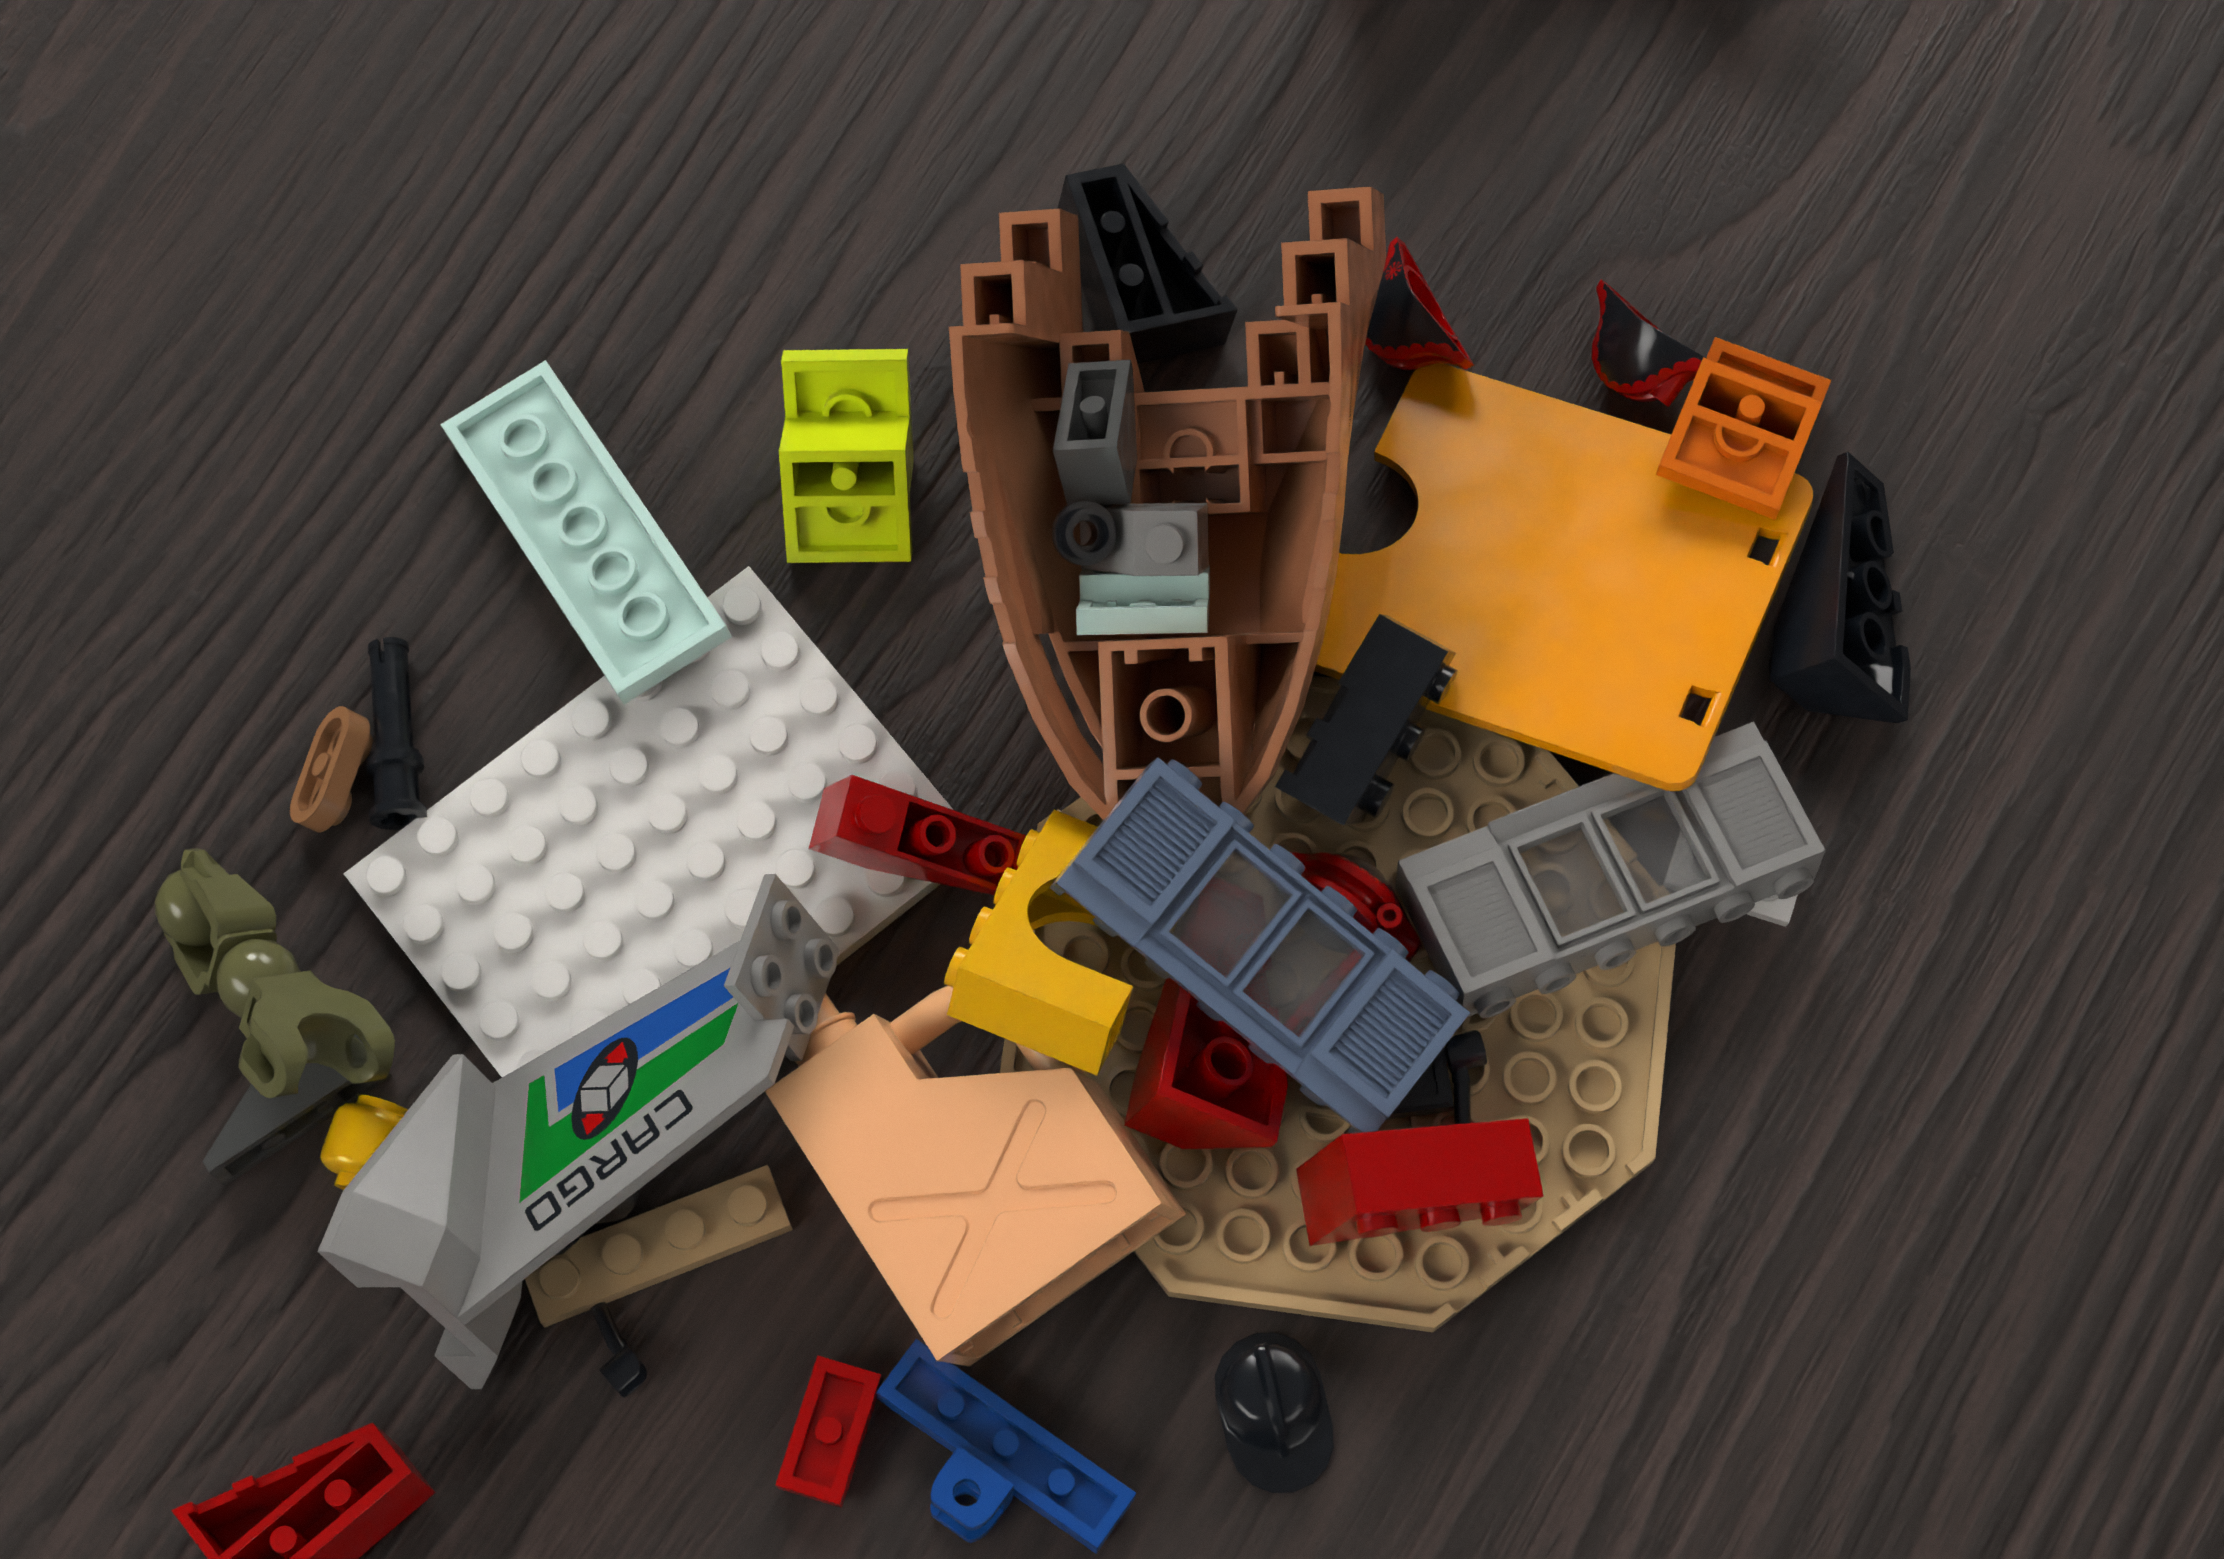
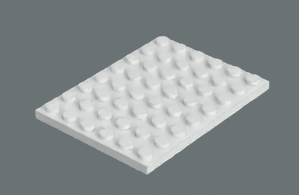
M749 566L707 597L726 624L732 636L730 639L626 704L622 703L604 675L427 810V817L413 820L344 873L345 877L501 1077L506 1076L740 941L764 874H776L839 948L837 965L940 885L938 883L866 869L808 849L824 788L850 775L864 778L952 810L953 808Z

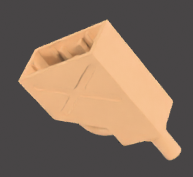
M947 985L932 992L892 1022L873 1014L858 1025L855 1022L854 1013H839L825 993L818 1013L817 1024L811 1033L802 1061H795L798 1068L768 1088L765 1093L937 1361L970 1367L1186 1215L1131 1130L1124 1126V1120L1100 1084L1085 1076L1081 1069L1017 1044L1034 1071L938 1078L920 1049L955 1024L962 1022L947 1015L953 987Z

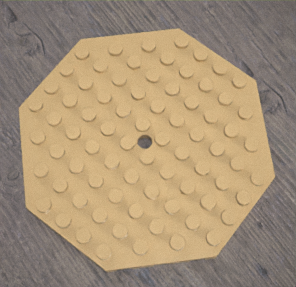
M1313 675L1303 710L1276 773L1245 814L1254 825L1249 833L1269 850L1274 844H1278L1289 852H1336L1353 855L1370 863L1384 875L1392 886L1421 942V947L1409 963L1424 975L1428 970L1437 973L1395 887L1398 861L1486 827L1490 821L1579 786L1550 751L1425 709L1418 723L1425 726L1426 731L1411 758L1405 761L1399 757L1387 778L1395 786L1379 816L1374 818L1367 814L1363 823L1343 826L1275 787L1285 769L1291 773L1296 769L1311 741L1306 737V734L1317 717L1321 720L1323 719L1340 688L1338 686V679ZM1082 797L1060 811L1097 827L1103 822V819ZM1049 816L1038 823V832L1042 830ZM1603 819L1645 903L1647 904L1669 895V892L1663 886L1659 887L1636 860L1637 854L1607 819ZM1582 830L1567 833L1534 846L1527 852L1520 854L1561 937L1624 913ZM1235 850L1214 875V877L1262 896L1266 926L1285 903L1275 883ZM1189 907L1173 934L1178 939L1180 938ZM1072 921L1043 925L1033 930V932L1054 953L1074 963L1133 986L1121 1032L1098 1075L1096 1076L1082 1070L1085 1076L1100 1084L1125 1122L1136 1068L1166 979L1154 973L1144 963L1147 959L1118 935L1112 937L1096 925ZM1298 922L1271 954L1272 967L1266 972L1271 1007L1278 1008L1279 1022L1282 1024L1349 955L1338 953L1319 945L1309 938ZM1655 942L1636 950V954L1629 961L1613 969L1601 970L1599 965L1577 973L1573 982L1558 991L1541 994L1539 989L1517 997L1515 998L1516 1002L1509 1009L1498 1015L1481 1018L1477 1013L1467 1017L1453 1034L1455 1036L1473 1030L1479 1031L1486 1051L1487 1064L1468 1069L1471 1081V1123L1529 1119L1544 1197L1521 1210L1522 1219L1496 1226H1484L1482 1219L1464 1221L1459 1226L1441 1231L1423 1232L1421 1229H1415L1373 1238H1359L1309 1246L1296 1168L1340 1135L1350 1134L1348 1130L1351 1128V1125L1327 1105L1320 1106L1310 1100L1300 1091L1302 1085L1287 1074L1288 1088L1278 1141L1272 1147L1181 1149L1129 1128L1186 1213V1215L1134 1251L1168 1297L1435 1332L1654 1162L1676 944L1660 946L1659 942ZM1005 1039L1000 1073L1034 1071L1017 1044ZM1448 1069L1454 1104V1083H1452V1074ZM1454 1107L1453 1111L1386 1119L1377 1131L1454 1125Z

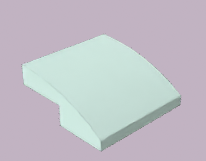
M1210 565L1199 576H1131L1082 569L1079 575L1080 602L1076 608L1077 635L1208 633Z

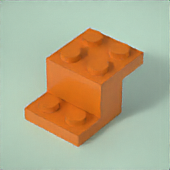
M1715 337L1707 357L1702 359L1659 463L1656 475L1776 520L1832 380Z

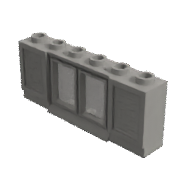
M1751 722L1714 737L1696 781L1684 790L1666 791L1613 773L1490 821L1486 827L1399 860L1395 887L1437 974L1446 979L1459 991L1460 996L1456 1001L1471 1012L1467 1017L1478 1013L1481 1018H1489L1509 1009L1516 1002L1515 998L1537 989H1539L1541 994L1558 991L1573 982L1577 973L1599 965L1601 970L1613 969L1629 961L1636 954V950L1655 942H1659L1660 946L1676 944L1690 936L1695 931V926L1718 918L1721 923L1736 920L1751 911L1755 906V902L1777 894L1779 899L1796 896L1814 883L1826 850L1769 744L1763 740L1755 723Z

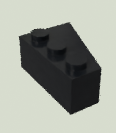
M1122 163L1066 175L1057 209L1078 215L1081 285L1097 331L1123 330L1129 332L1137 364L1225 345L1238 309L1227 295L1221 297L1201 272L1203 264L1192 251L1187 253L1167 228L1168 219L1125 164Z
M1379 614L1338 682L1340 688L1322 720L1317 717L1306 734V737L1311 741L1293 773L1285 769L1275 787L1343 826L1363 823L1367 814L1377 818L1393 792L1395 784L1388 781L1387 778L1399 757L1408 761L1417 749L1426 731V727L1419 724L1418 721L1431 700L1440 704L1457 675L1458 670L1449 666L1456 653L1392 617Z

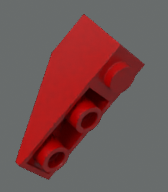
M850 775L824 788L808 849L870 870L995 895L999 881L1006 868L1018 869L1017 859L1026 835L864 778Z

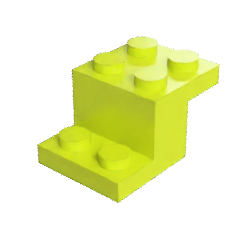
M908 349L783 350L781 366L785 421L779 447L787 563L911 562L913 549L910 488L914 454Z

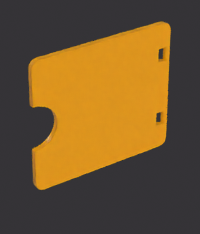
M1443 363L1418 368L1413 372L1374 451L1375 461L1398 472L1413 489L1418 502L1417 516L1408 532L1401 539L1386 548L1364 554L1339 553L1336 580L1323 643L1314 671L1340 680L1379 614L1387 615L1456 653L1449 666L1458 670L1449 691L1440 704L1430 700L1426 707L1427 710L1666 791L1684 790L1690 787L1699 775L1812 507V486L1806 478L1794 473L1777 518L1774 520L1656 475L1671 434ZM1758 535L1772 540H1779L1769 565L1749 558ZM1691 693L1704 698H1712L1700 726L1693 721L1681 718Z

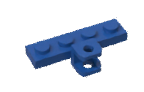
M915 1339L876 1392L877 1400L953 1453L938 1473L932 1485L930 1513L935 1520L968 1543H973L983 1538L994 1527L1012 1502L1013 1496H1015L1097 1554L1135 1500V1491L955 1365L937 1361L928 1346L918 1339ZM961 1495H971L977 1502L970 1506H963L957 1503L955 1499Z

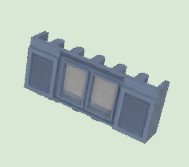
M1157 757L1140 774L1049 888L1059 896L1067 893L1095 916L1093 922L1100 929L1112 937L1117 935L1147 959L1144 963L1154 973L1163 979L1171 978L1199 1001L1196 1006L1215 1021H1224L1251 1043L1248 1048L1256 1056L1268 1064L1275 1063L1302 1085L1300 1091L1320 1106L1327 1105L1351 1125L1348 1132L1377 1131L1471 1013L1456 1001L1460 996L1459 991L1439 974L1428 970L1424 975L1404 959L1409 952L1392 935L1380 928H1377L1372 934L1353 918L1357 912L1356 907L1342 894L1329 886H1326L1321 892L1301 876L1306 869L1305 866L1288 850L1278 844H1274L1269 850L1249 833L1254 827L1253 823L1232 805L1222 802L1218 807L1201 793L1199 788L1202 786V782L1188 768L1173 759L1166 764Z

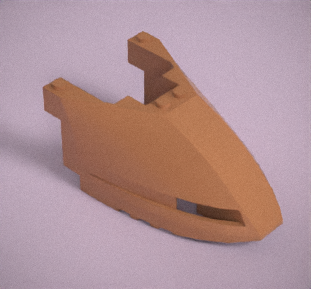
M1373 187L1308 191L1310 241L1281 243L1284 306H1275V317L1284 320L1245 322L1248 387L1145 392L1129 332L1123 330L1083 332L1078 215L1062 209L999 213L1001 262L960 264L963 326L949 327L953 392L962 468L968 477L973 512H970L974 537L978 538L985 572L983 579L990 604L993 605L1007 660L1034 723L1070 786L1103 820L1145 768L1157 757L1166 764L1171 759L1181 763L1200 779L1202 786L1199 788V791L1218 807L1222 802H1226L1245 815L1274 777L1301 715L1323 643L1336 580L1356 395L1368 328L1386 261L1384 194ZM1131 360L1134 379L1137 464L1131 502L1129 504L1208 503L1210 565L1208 633L1077 635L1076 608L1080 602L1079 575L1082 571L1081 565L1072 564L1062 558L1052 540L1054 520L1058 513L1067 506L1053 447L1069 363ZM1080 522L1073 531L1074 539L1079 545H1081ZM1039 634H1049L1071 692L1090 732L1103 749V763L1082 736L1053 675Z

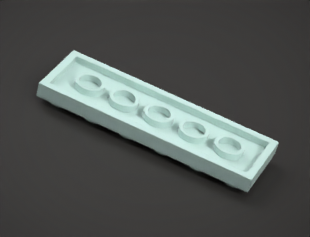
M546 360L440 424L623 704L628 703L732 637L722 618Z

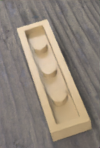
M765 1165L581 1237L565 1253L550 1258L527 1276L525 1281L539 1321L544 1327H548L591 1310L598 1303H609L793 1229L768 1165Z

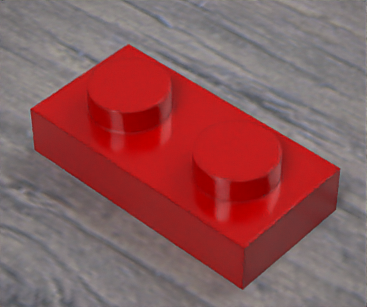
M817 1355L775 1484L778 1489L836 1507H843L876 1404V1392L883 1382L881 1374Z

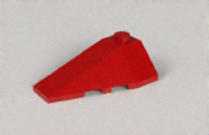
M1213 876L1191 903L1179 940L1226 978L1266 927L1262 896ZM1269 957L1243 992L1279 1021L1278 1008L1271 1007L1266 975V972L1272 967L1271 957ZM1167 978L1136 1068L1124 1126L1181 1149L1272 1147L1278 1141L1287 1094L1288 1081L1286 1072L1275 1063L1268 1064L1256 1056L1248 1048L1251 1043L1224 1021H1215L1196 1006L1199 1002L1171 978Z

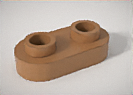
M339 706L328 713L323 719L313 738L291 800L290 816L294 822L317 833H321L331 826L340 824L344 820L351 807L352 794L350 790L358 768L368 757L373 744V737L370 734V723L366 717L346 707Z

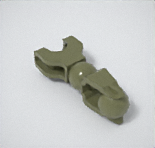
M204 849L184 850L181 869L169 874L157 891L155 915L167 941L173 947L174 959L192 992L197 995L218 992L226 1009L242 1018L239 1029L247 1040L242 1047L238 1068L249 1082L266 1098L298 1094V1084L307 1063H318L333 1068L354 1084L385 1079L392 1066L395 1039L389 1025L368 1000L354 993L322 983L311 970L301 972L292 952L276 943V914L271 903L238 874L229 875Z

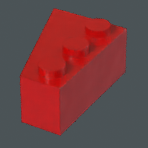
M1528 1118L1342 1134L1296 1168L1309 1246L1359 1238H1373L1415 1229H1421L1423 1232L1441 1231L1459 1226L1461 1222L1482 1219L1484 1226L1508 1224L1522 1219L1521 1210L1544 1197Z
M372 1422L292 1457L293 1463L259 1478H255L252 1475L232 1483L233 1489L197 1505L193 1502L186 1503L171 1511L207 1559H358L436 1492L401 1448Z

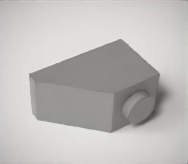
M1208 503L1102 505L1109 511L1116 525L1114 547L1110 554L1101 562L1089 566L1081 565V569L1131 576H1199L1209 567ZM1081 521L1080 539L1081 545H1084L1091 537V529L1085 521Z

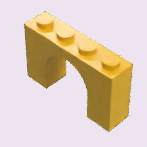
M1053 810L1040 832L1033 829L1028 832L1018 855V869L1015 870L1007 867L994 895V909L984 906L979 912L970 934L969 943L972 945L969 950L958 947L954 953L944 980L945 985L953 987L947 1015L1097 1076L1121 1032L1133 986L1059 956L1046 947L1033 932V930L1043 925L1055 922L1072 921L1096 925L1093 922L1095 916L1067 893L1059 896L1049 887L1098 827L1060 811ZM1185 912L1175 923V925L1171 928V930L1169 931L1170 933H1175Z

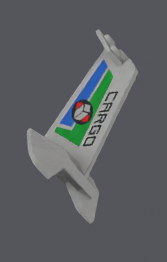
M764 874L741 940L494 1083H491L463 1054L452 1055L343 1190L317 1252L357 1288L401 1287L445 1327L434 1356L470 1389H482L498 1358L521 1298L522 1280L775 1084L784 1055L790 1061H802L811 1033L816 1027L818 1013L830 978L836 969L837 958L840 952L839 948L776 874Z

